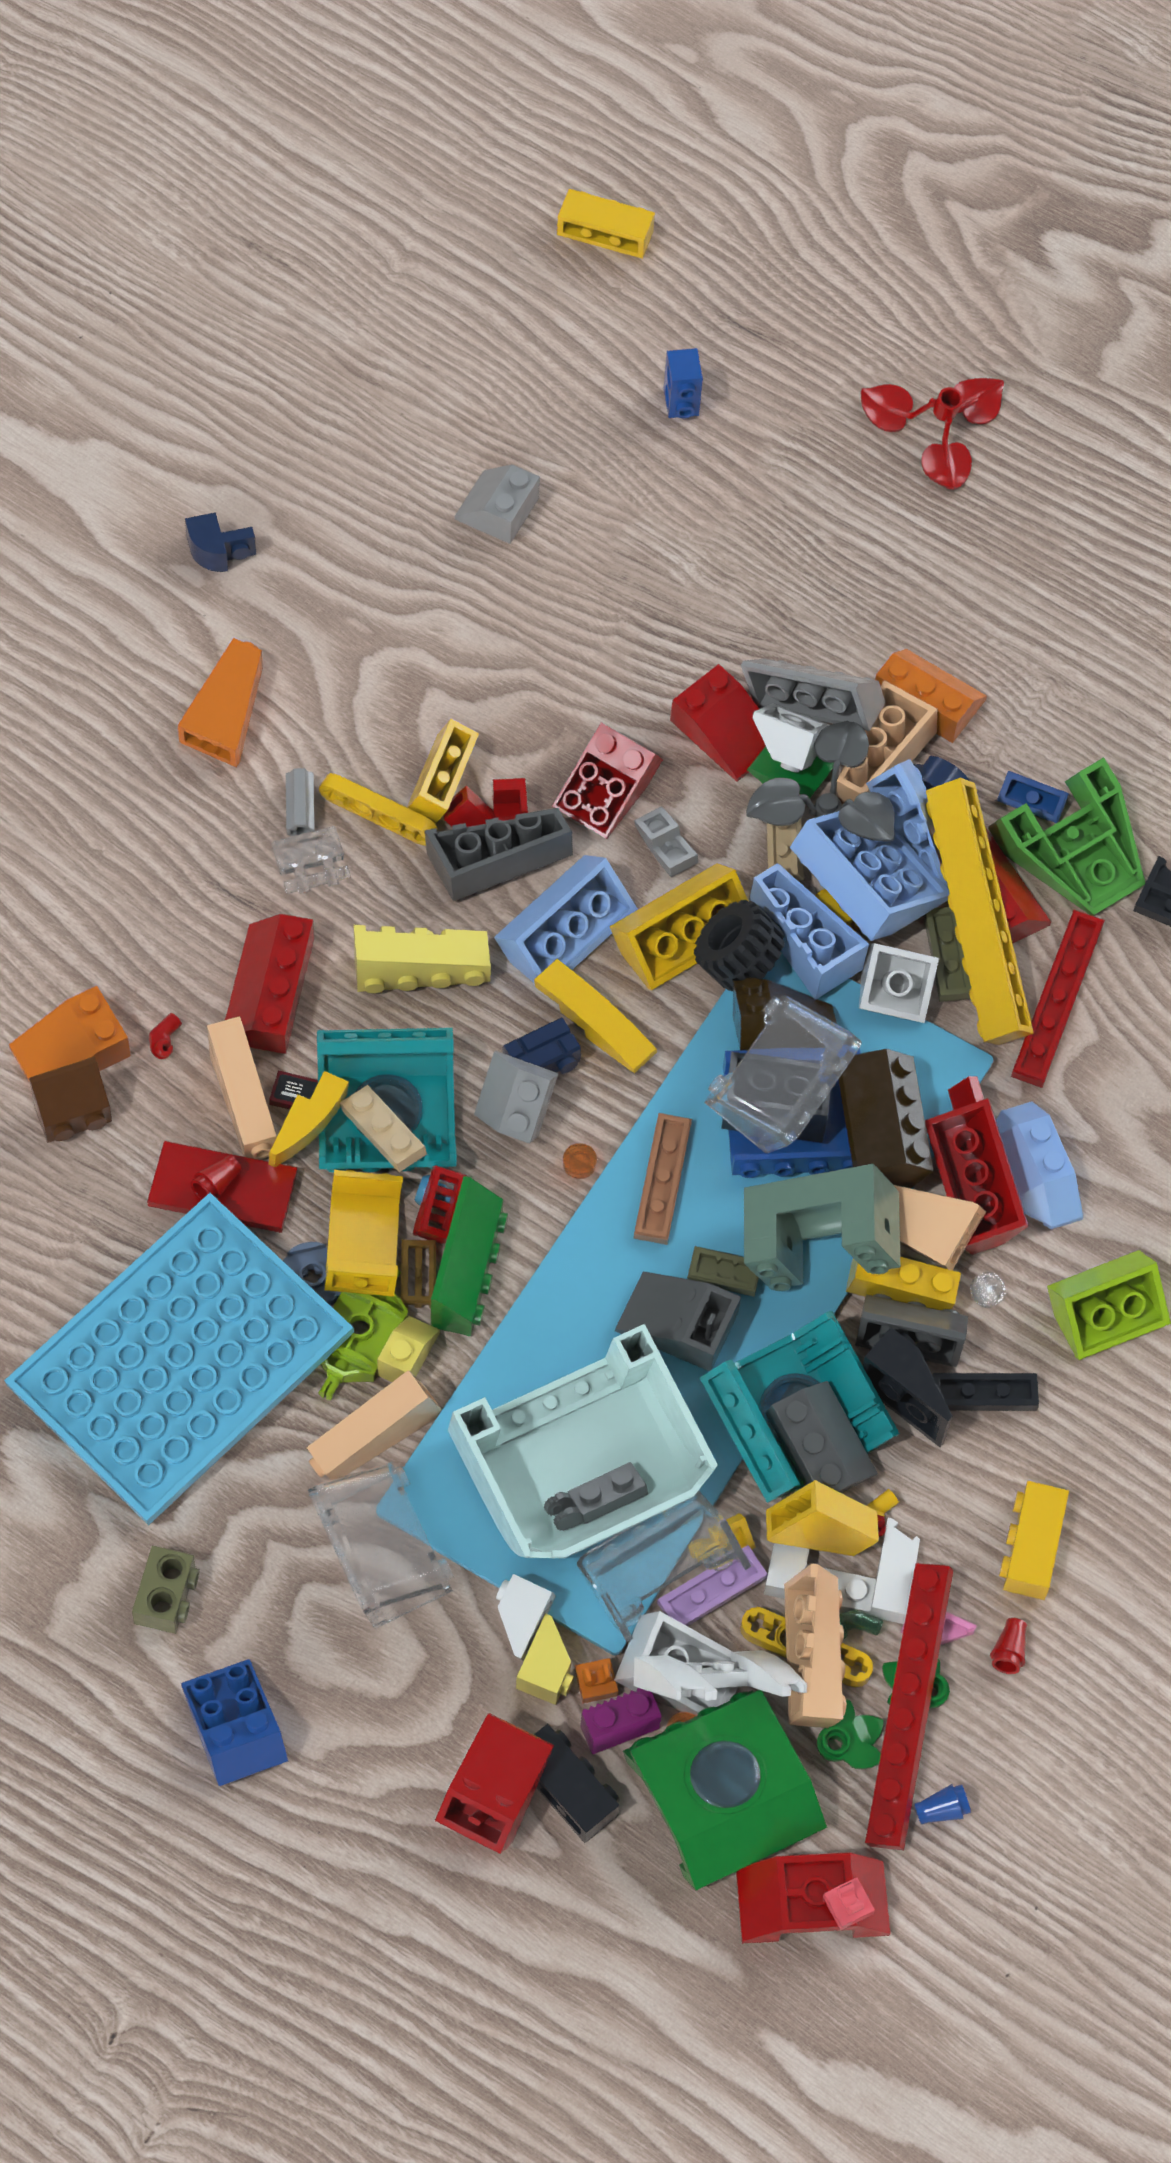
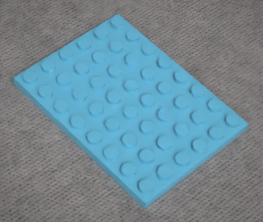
M209 1193L4 1381L146 1524L150 1525L354 1333V1328L220 1201Z

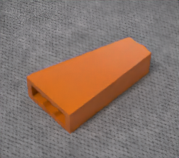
M232 639L179 722L178 733L180 743L237 768L240 763L262 674V650L258 649L251 642Z

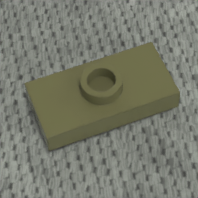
M695 1246L687 1279L710 1283L726 1291L754 1297L759 1277L744 1264V1257Z

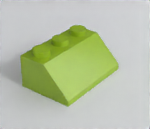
M1140 1250L1047 1286L1054 1317L1078 1360L1171 1324L1157 1262Z

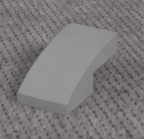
M662 806L634 820L635 826L644 842L670 877L698 863V854L680 835L679 825Z

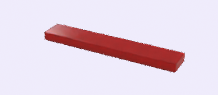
M1073 910L1031 1021L1034 1034L1025 1037L1011 1074L1012 1078L1043 1088L1105 920Z

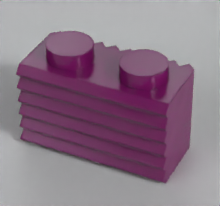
M637 1688L636 1692L631 1690L630 1694L624 1693L623 1697L617 1695L616 1700L610 1698L609 1702L604 1700L602 1705L597 1703L596 1707L590 1705L589 1710L584 1708L581 1714L580 1727L591 1753L596 1754L660 1729L662 1716L652 1692Z

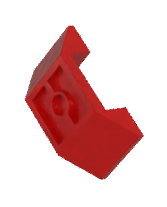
M854 1853L775 1856L736 1871L742 1944L779 1942L781 1934L852 1930L853 1938L890 1936L884 1862ZM858 1877L875 1912L873 1915L840 1930L823 1895Z

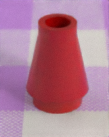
M229 1155L222 1161L197 1172L194 1175V1180L191 1181L193 1192L200 1200L209 1193L218 1200L236 1175L242 1171L241 1165L233 1156Z
M1008 1618L1006 1620L1005 1627L990 1653L992 1666L999 1672L1016 1674L1025 1665L1027 1624L1021 1619Z

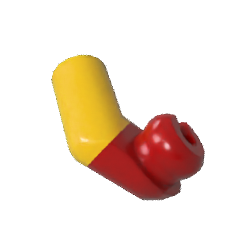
M889 1489L866 1505L877 1511L879 1537L883 1536L886 1532L885 1513L899 1503L897 1497Z

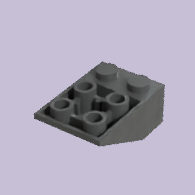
M643 1271L615 1331L623 1334L645 1324L658 1350L711 1371L738 1315L741 1297L710 1283Z

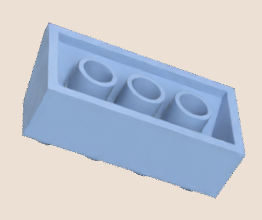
M584 855L503 928L494 939L509 962L534 983V979L556 959L573 970L612 934L609 926L635 912L638 908L606 858Z

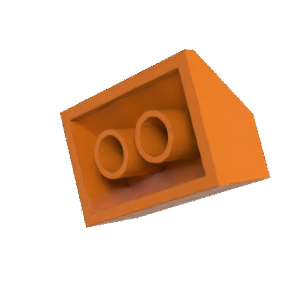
M908 649L894 652L875 677V680L879 681L880 687L885 680L937 708L936 734L951 743L956 740L987 699L985 694Z

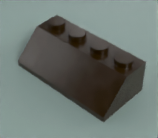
M881 1049L837 1059L835 1062L853 1167L874 1164L893 1185L913 1188L934 1171L914 1057L890 1049Z

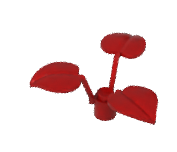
M974 378L961 381L953 388L946 387L942 389L937 399L931 398L927 404L914 412H911L913 399L909 392L900 386L892 384L862 388L860 393L861 404L872 424L888 432L902 430L906 424V418L914 419L932 407L936 418L944 421L945 426L942 444H931L924 450L921 457L922 469L934 482L947 489L956 490L966 482L971 471L972 458L964 444L959 442L948 444L952 420L956 417L957 413L962 412L964 418L973 424H986L993 421L1001 407L1004 381L993 378Z

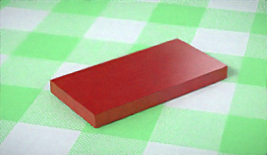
M164 1141L147 1203L149 1207L187 1214L201 1201L191 1188V1181L194 1180V1175L230 1155L240 1163L242 1171L236 1175L218 1201L245 1226L282 1233L298 1170L297 1167L279 1164L273 1167L268 1165V1161Z

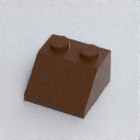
M95 1057L29 1078L34 1109L47 1143L55 1140L65 1141L76 1133L85 1130H98L104 1127L106 1123L112 1122L109 1101Z

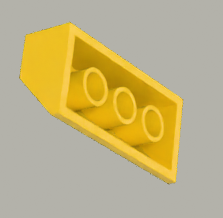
M716 863L609 927L621 955L649 990H653L697 964L696 956L694 955V949L697 946L695 943L701 934L700 931L709 922L708 920L713 915H716L723 907H728L730 903L735 901L738 903L741 900L748 901L736 870Z

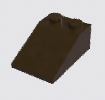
M746 978L733 981V1020L740 1051L841 1046V1038L831 1004L818 999L815 1000L811 996L767 979Z

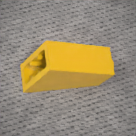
M816 1480L766 1510L767 1540L772 1543L855 1556L879 1542L877 1511Z

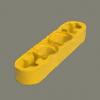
M334 773L327 774L319 786L320 794L331 803L417 844L426 846L425 830L437 829L435 823L429 818Z
M753 1607L747 1610L742 1617L740 1626L743 1637L757 1646L787 1658L786 1647L780 1642V1636L786 1632L785 1617L761 1607ZM757 1618L763 1620L762 1626L765 1629L760 1628L757 1632H753L750 1622L754 1623ZM773 1625H777L779 1627L776 1629L774 1640L772 1641L768 1639L770 1631H772ZM842 1643L841 1654L845 1655L843 1661L847 1664L845 1665V1675L842 1683L855 1688L862 1687L871 1678L873 1662L864 1652ZM856 1662L861 1663V1670L863 1672H859L857 1676L851 1675V1668L849 1666H854Z

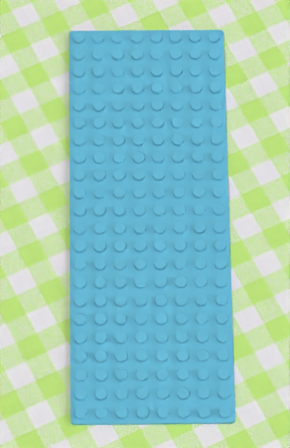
M781 952L780 958L774 964L775 966L771 971L767 972L763 979L813 997ZM847 979L818 998V1000L833 1006L841 1038V1046L831 1047L860 1046V1054L890 1049L914 1057L925 1120L952 1111L953 1107L948 1089L968 1076H977L980 1084L992 1066L993 1057L990 1054L925 1020V1023L859 1009L861 985L851 979ZM725 989L376 1508V1515L383 1521L497 1588H500L505 1579L510 1581L512 1575L515 1574L553 1592L556 1597L548 1615H551L555 1622L614 1656L619 1655L634 1632L640 1615L646 1614L686 1551L687 1546L693 1540L743 1460L700 1380V1377L709 1371L658 1350L718 1464L716 1469L692 1499L567 1558H524L511 1550L482 1500L448 1432V1427L454 1411L484 1397L491 1410L605 1358L612 1339L621 1335L615 1331V1328L643 1271L687 1279L695 1246L744 1257V1187L811 1175L809 1172L794 1173L786 1177H780L775 1174H760L754 1178L732 1175L728 1130L721 1129L725 1099L723 1061L725 1051L740 1050L733 1020V991ZM658 1113L692 1119L667 1245L633 1239ZM928 1136V1142H929V1147H930L931 1159H933V1158H934V1152H933V1149H932V1146H931V1143H930V1139H929V1136ZM842 1233L803 1240L802 1285L791 1286L786 1291L771 1290L759 1278L754 1297L731 1292L741 1297L739 1312L712 1369L731 1359L735 1363L792 1334L826 1312L833 1311L835 1315L848 1294L845 1291L853 1259L842 1247ZM793 1380L783 1381L774 1385L766 1394L763 1402V1417L766 1422L768 1421V1417L765 1414L772 1404L782 1399Z

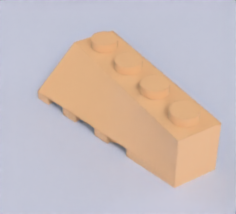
M810 1564L784 1584L787 1664L807 1683V1693L791 1690V1696H788L789 1725L829 1728L843 1720L847 1706L846 1698L842 1695L845 1663L841 1660V1645L844 1639V1629L840 1625L839 1618L843 1596L841 1590H838V1577L818 1564Z

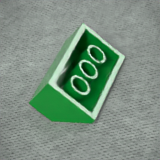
M463 1176L431 1297V1326L466 1336H472L474 1325H481L485 1305H480L482 1294H489L493 1277L492 1274H488L490 1263H497L500 1251V1244L496 1243L498 1233L504 1234L508 1220V1213L503 1212V1199L471 1177Z

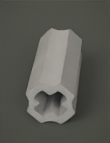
M296 768L286 773L287 835L295 839H307L309 836L315 835L314 774L305 768Z

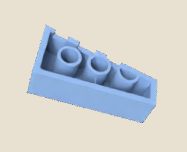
M777 863L754 877L749 901L756 903L781 927L785 936L783 938L784 947L781 952L815 1000L863 970L869 943L780 864Z

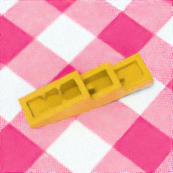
M558 959L534 979L535 987L559 1004L560 1013L584 1029L585 1036L589 1041L634 1074L657 1053V1048L630 1020L589 983Z

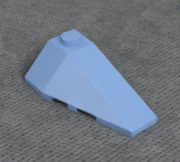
M908 759L867 782L866 785L870 792L880 793L891 801L895 812L894 828L948 888L947 881L943 878L940 870L942 863L940 850L937 849L933 840L935 832L933 820L928 815L926 809V802L928 801L926 787L922 781L920 771L913 765L911 759Z

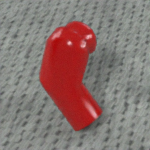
M173 1013L168 1014L149 1033L150 1051L158 1059H166L171 1055L173 1045H171L170 1035L182 1025L180 1019Z

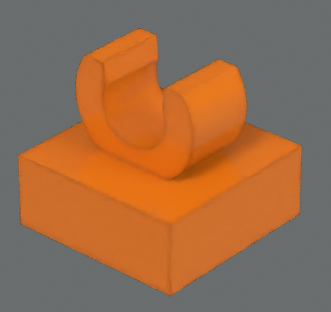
M610 1658L575 1665L574 1670L583 1704L617 1697L618 1688L616 1681H614L615 1675Z

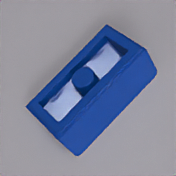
M1008 771L997 801L1014 808H1019L1027 803L1033 815L1058 823L1070 794Z

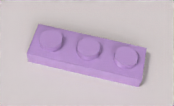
M749 1545L662 1596L658 1599L657 1604L664 1614L689 1626L767 1579L768 1574Z

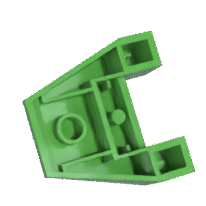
M1104 757L1065 781L1081 808L1077 812L1043 831L1029 806L1025 803L988 826L989 831L1006 857L1091 916L1145 885L1122 788Z

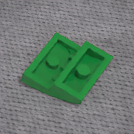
M765 746L748 767L747 771L762 784L774 778L792 779L799 784L800 795L805 794L810 799L833 769L834 762H825L816 756L810 767L799 770V772H792L780 766L781 762L773 760Z

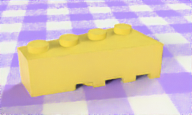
M354 925V958L358 992L379 993L383 990L391 989L411 991L417 987L432 986L434 988H446L457 984L477 986L484 982H490L491 963L487 931L445 929L441 932V935H438L427 928H414L411 933H396L395 927L381 926L380 932L366 931L365 925Z

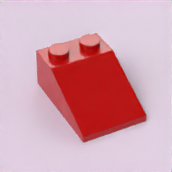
M720 664L716 665L672 700L670 721L736 782L749 773L747 771L748 767L766 746L753 719L754 711L759 710V708L744 687Z

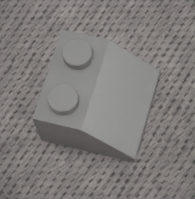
M513 464L484 470L456 513L455 520L511 544L539 499L540 476Z
M494 1051L474 1115L497 1132L530 1144L539 1136L559 1073Z

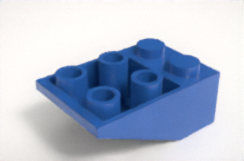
M250 1659L181 1683L218 1786L288 1762L281 1731Z

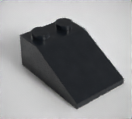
M891 1327L864 1358L863 1368L883 1404L938 1447H941L945 1442L953 1416L913 1339L903 1332L898 1333Z

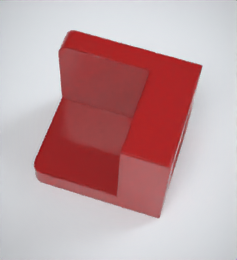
M525 778L493 779L492 800L494 818L506 821L515 819L518 814L528 813Z
M467 785L452 798L450 806L444 814V820L451 827L452 825L466 823V827L486 824V820L494 819V811Z

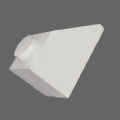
M513 1574L510 1581L506 1579L503 1581L496 1599L500 1601L498 1610L513 1653L517 1658L524 1661L544 1614H548L556 1595Z

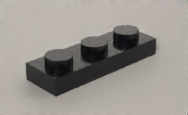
M1037 1373L932 1374L950 1411H1037L1039 1408Z

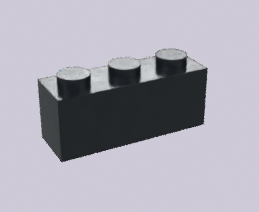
M547 1723L534 1735L553 1744L554 1748L536 1788L578 1837L586 1843L618 1816L620 1807L618 1802L620 1799L611 1786L608 1784L602 1785L595 1778L594 1774L596 1772L585 1757L581 1756L578 1758L570 1749L572 1747L571 1742L567 1736L559 1729L554 1731Z

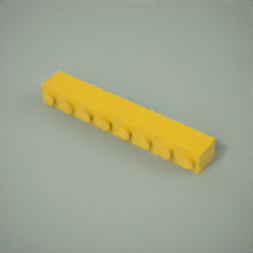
M958 778L926 790L928 799L926 809L928 815L933 820L935 829L933 840L937 849L940 850L942 859L940 870L943 878L947 881L949 889L948 904L955 915L957 924L955 926V935L962 945L964 954L962 965L964 971L969 976L971 984L969 995L978 1014L977 1030L984 1042L1001 1045L1034 1033L974 782Z

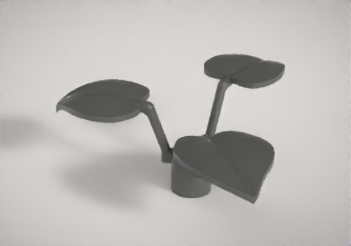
M844 721L825 727L820 731L814 743L815 752L822 761L834 762L830 793L821 795L814 805L807 795H799L800 788L796 781L788 778H774L763 783L753 793L746 810L747 817L756 818L772 825L787 826L798 822L802 818L806 804L809 808V814L815 815V818L839 811L838 818L840 824L854 835L876 841H894L895 812L891 801L886 796L876 792H864L859 794L855 801L847 799L842 807L840 799L836 797L840 764L850 768L858 767L864 762L868 754L869 741L867 734L855 722Z

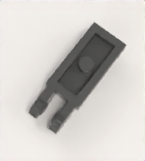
M629 1462L567 1491L568 1493L559 1492L555 1496H551V1498L545 1501L544 1509L548 1515L555 1516L553 1523L556 1528L564 1531L583 1522L586 1524L648 1495L647 1485L633 1464Z

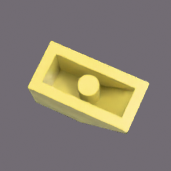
M408 1316L392 1331L377 1359L378 1376L393 1382L409 1370L416 1377L440 1334V1329Z
M545 1613L517 1675L516 1689L556 1705L561 1694L564 1696L568 1695L574 1676L570 1674L571 1660L551 1615Z

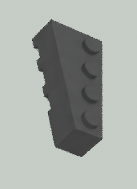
M559 808L518 814L515 819L506 821L498 820V818L488 819L486 824L466 827V823L452 825L453 830L437 832L436 828L425 830L427 855L453 901L573 855L572 831Z

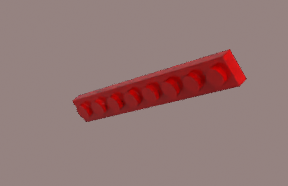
M915 1563L865 1843L869 1847L902 1851L905 1848L954 1571L950 1566Z

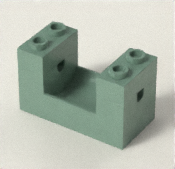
M874 1164L744 1187V1264L771 1290L786 1291L791 1286L803 1284V1240L842 1233V1247L867 1273L884 1274L889 1269L901 1267L899 1191Z

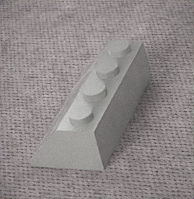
M765 658L745 660L741 664L750 694L759 709L773 703L818 721L833 724L844 721L855 722L864 730L870 731L885 704L879 681L868 677L861 678L846 675L842 672H831L816 669L812 666H801L782 660L775 661Z

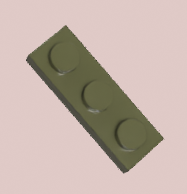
M950 907L934 908L923 916L930 954L933 957L939 958L935 974L939 1002L970 999L969 991L971 984L969 976L964 971L962 965V958L964 957L962 945L955 935V926H957L955 915Z

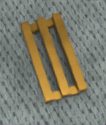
M402 1240L401 1300L406 1308H408V1305H415V1308L429 1305V1308H431V1297L436 1282V1240ZM408 1248H415V1296H408ZM422 1248H429V1296H422Z

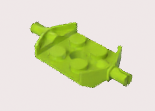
M398 1269L397 1278H398L399 1275L401 1274V1271H400L399 1269ZM348 1292L340 1293L333 1309L350 1325L356 1321H364L370 1328L364 1334L353 1333L320 1364L327 1373V1379L318 1392L321 1397L324 1398L326 1395L327 1400H332L336 1389L342 1382L375 1381L377 1359L392 1331L408 1317V1310L400 1297L395 1293L394 1297Z

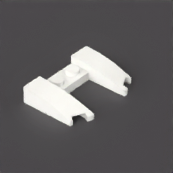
M887 1518L886 1532L884 1534L876 1579L824 1568L838 1577V1590H841L843 1596L842 1606L839 1611L904 1624L920 1539L916 1536L911 1540L896 1529L897 1521ZM774 1543L764 1595L785 1599L784 1584L809 1566L807 1564L809 1549Z
M764 1650L731 1652V1661H714L713 1667L702 1668L700 1663H684L668 1655L634 1657V1686L675 1700H681V1697H691V1695H694L706 1701L717 1700V1690L715 1688L749 1686L782 1697L791 1696V1690L807 1693V1683L795 1670L779 1657Z

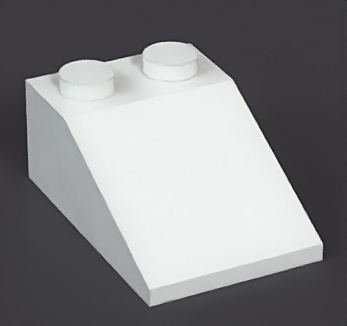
M661 1611L643 1614L639 1617L614 1681L636 1692L638 1687L634 1686V1657L668 1655L684 1663H700L702 1668L713 1667L714 1661H731V1652L733 1651ZM738 1687L715 1688L717 1690V1700L706 1701L694 1695H691V1697H681V1700H675L654 1692L652 1694L656 1702L696 1717L701 1710L707 1707H717L730 1701Z

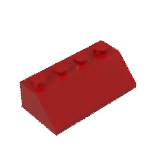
M986 829L1012 943H1015L1050 926L1051 921Z
M278 914L249 924L225 1020L240 1016L250 1048L282 1054L287 1053L314 942L313 919Z
M989 1098L925 1120L927 1133L947 1197L974 1202L986 1211L965 1250L974 1255L1005 1244L1026 1229L1029 1225Z

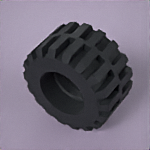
M741 900L738 903L736 901L730 903L726 908L723 907L708 920L709 922L700 931L701 934L696 940L695 944L697 946L694 949L696 962L723 988L733 991V981L746 978L761 980L768 971L772 970L775 962L781 956L780 951L784 947L783 938L785 936L781 927L756 903Z

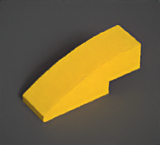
M324 1071L311 1099L297 1094L269 1152L268 1165L276 1167L290 1159L309 1145L325 1129L339 1110L340 1102L347 1096L349 1081Z

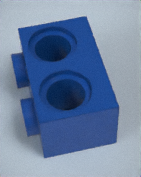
M697 348L670 350L666 353L663 390L668 418L699 416L703 376Z

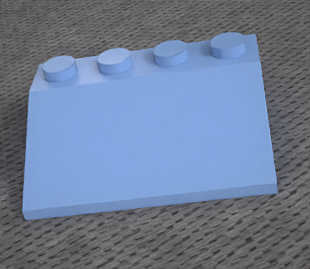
M838 811L807 820L790 846V849L797 855L800 862L810 870L820 885L830 893L840 908L850 916L860 928V931L870 941L896 933L948 900L949 889L895 828L893 842L866 839L844 829L840 824Z

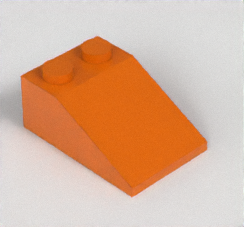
M97 985L64 1001L9 1044L10 1050L28 1081L30 1077L91 1057H95L99 1071L131 1056L128 1036Z

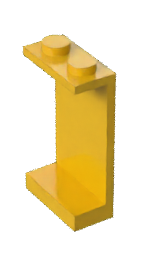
M334 1170L324 1290L394 1297L398 1274L396 1258L399 1204L403 1176L387 1173H363L354 1170Z

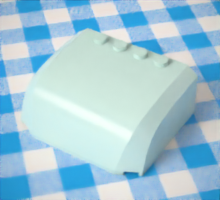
M645 1324L613 1338L605 1358L491 1410L484 1397L454 1411L448 1427V1432L502 1537L512 1551L524 1558H567L692 1499L718 1466ZM629 1462L633 1464L647 1485L648 1495L586 1524L583 1522L564 1531L556 1528L553 1523L555 1516L548 1515L544 1509L545 1501L551 1498V1496L553 1497L559 1492L568 1493L567 1491Z

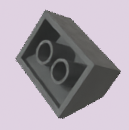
M866 1294L855 1346L872 1349L892 1327L898 1333L903 1332L913 1339L925 1361L957 1367L966 1340L968 1316L961 1315L958 1311L952 1309L936 1310L927 1308L920 1302L911 1301L904 1303L895 1301L883 1294H875L873 1296Z
M828 1381L804 1388L772 1404L765 1414L804 1486L816 1480L843 1493L878 1474Z

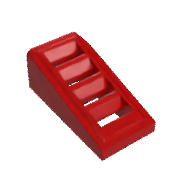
M433 1166L412 1233L414 1236L427 1240H436V1243L440 1244L446 1243L463 1176L467 1177V1175L440 1166ZM439 1180L454 1184V1189L451 1190L439 1186ZM435 1194L451 1198L450 1202L447 1203L435 1199ZM432 1208L445 1211V1216L431 1213ZM428 1222L442 1225L441 1229L428 1226Z

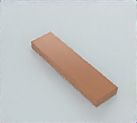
M658 1113L633 1239L668 1244L692 1119Z

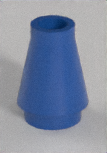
M950 1784L923 1801L914 1803L921 1825L930 1822L964 1819L963 1815L971 1813L962 1784L953 1787V1784Z

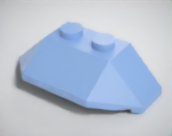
M1032 1101L1002 1110L996 1122L1025 1214L1043 1222V1225L1049 1229L1083 1220L1076 1174L1050 1115Z

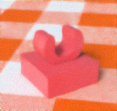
M858 1877L823 1895L840 1930L873 1915L875 1912Z

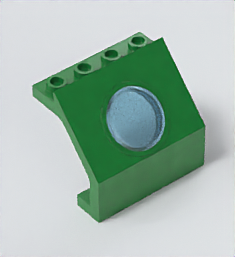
M762 1690L739 1692L733 1695L730 1701L717 1707H707L701 1710L696 1717L685 1722L673 1723L666 1727L664 1732L653 1737L638 1739L633 1743L632 1747L623 1750L627 1764L644 1781L671 1832L683 1862L679 1864L682 1875L695 1890L701 1889L827 1828L811 1779Z

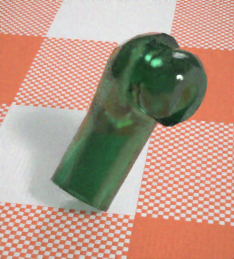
M857 1609L839 1614L840 1625L844 1629V1639L847 1638L848 1631L852 1629H859L877 1636L882 1628L883 1620L881 1618Z

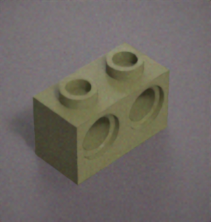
M152 1545L132 1610L134 1624L176 1634L179 1622L185 1623L190 1607V1602H186L189 1589L195 1590L199 1578L200 1569L195 1568L194 1555ZM169 1569H178L182 1572L175 1579H168L163 1576ZM159 1602H168L172 1605L166 1612H157L153 1609Z

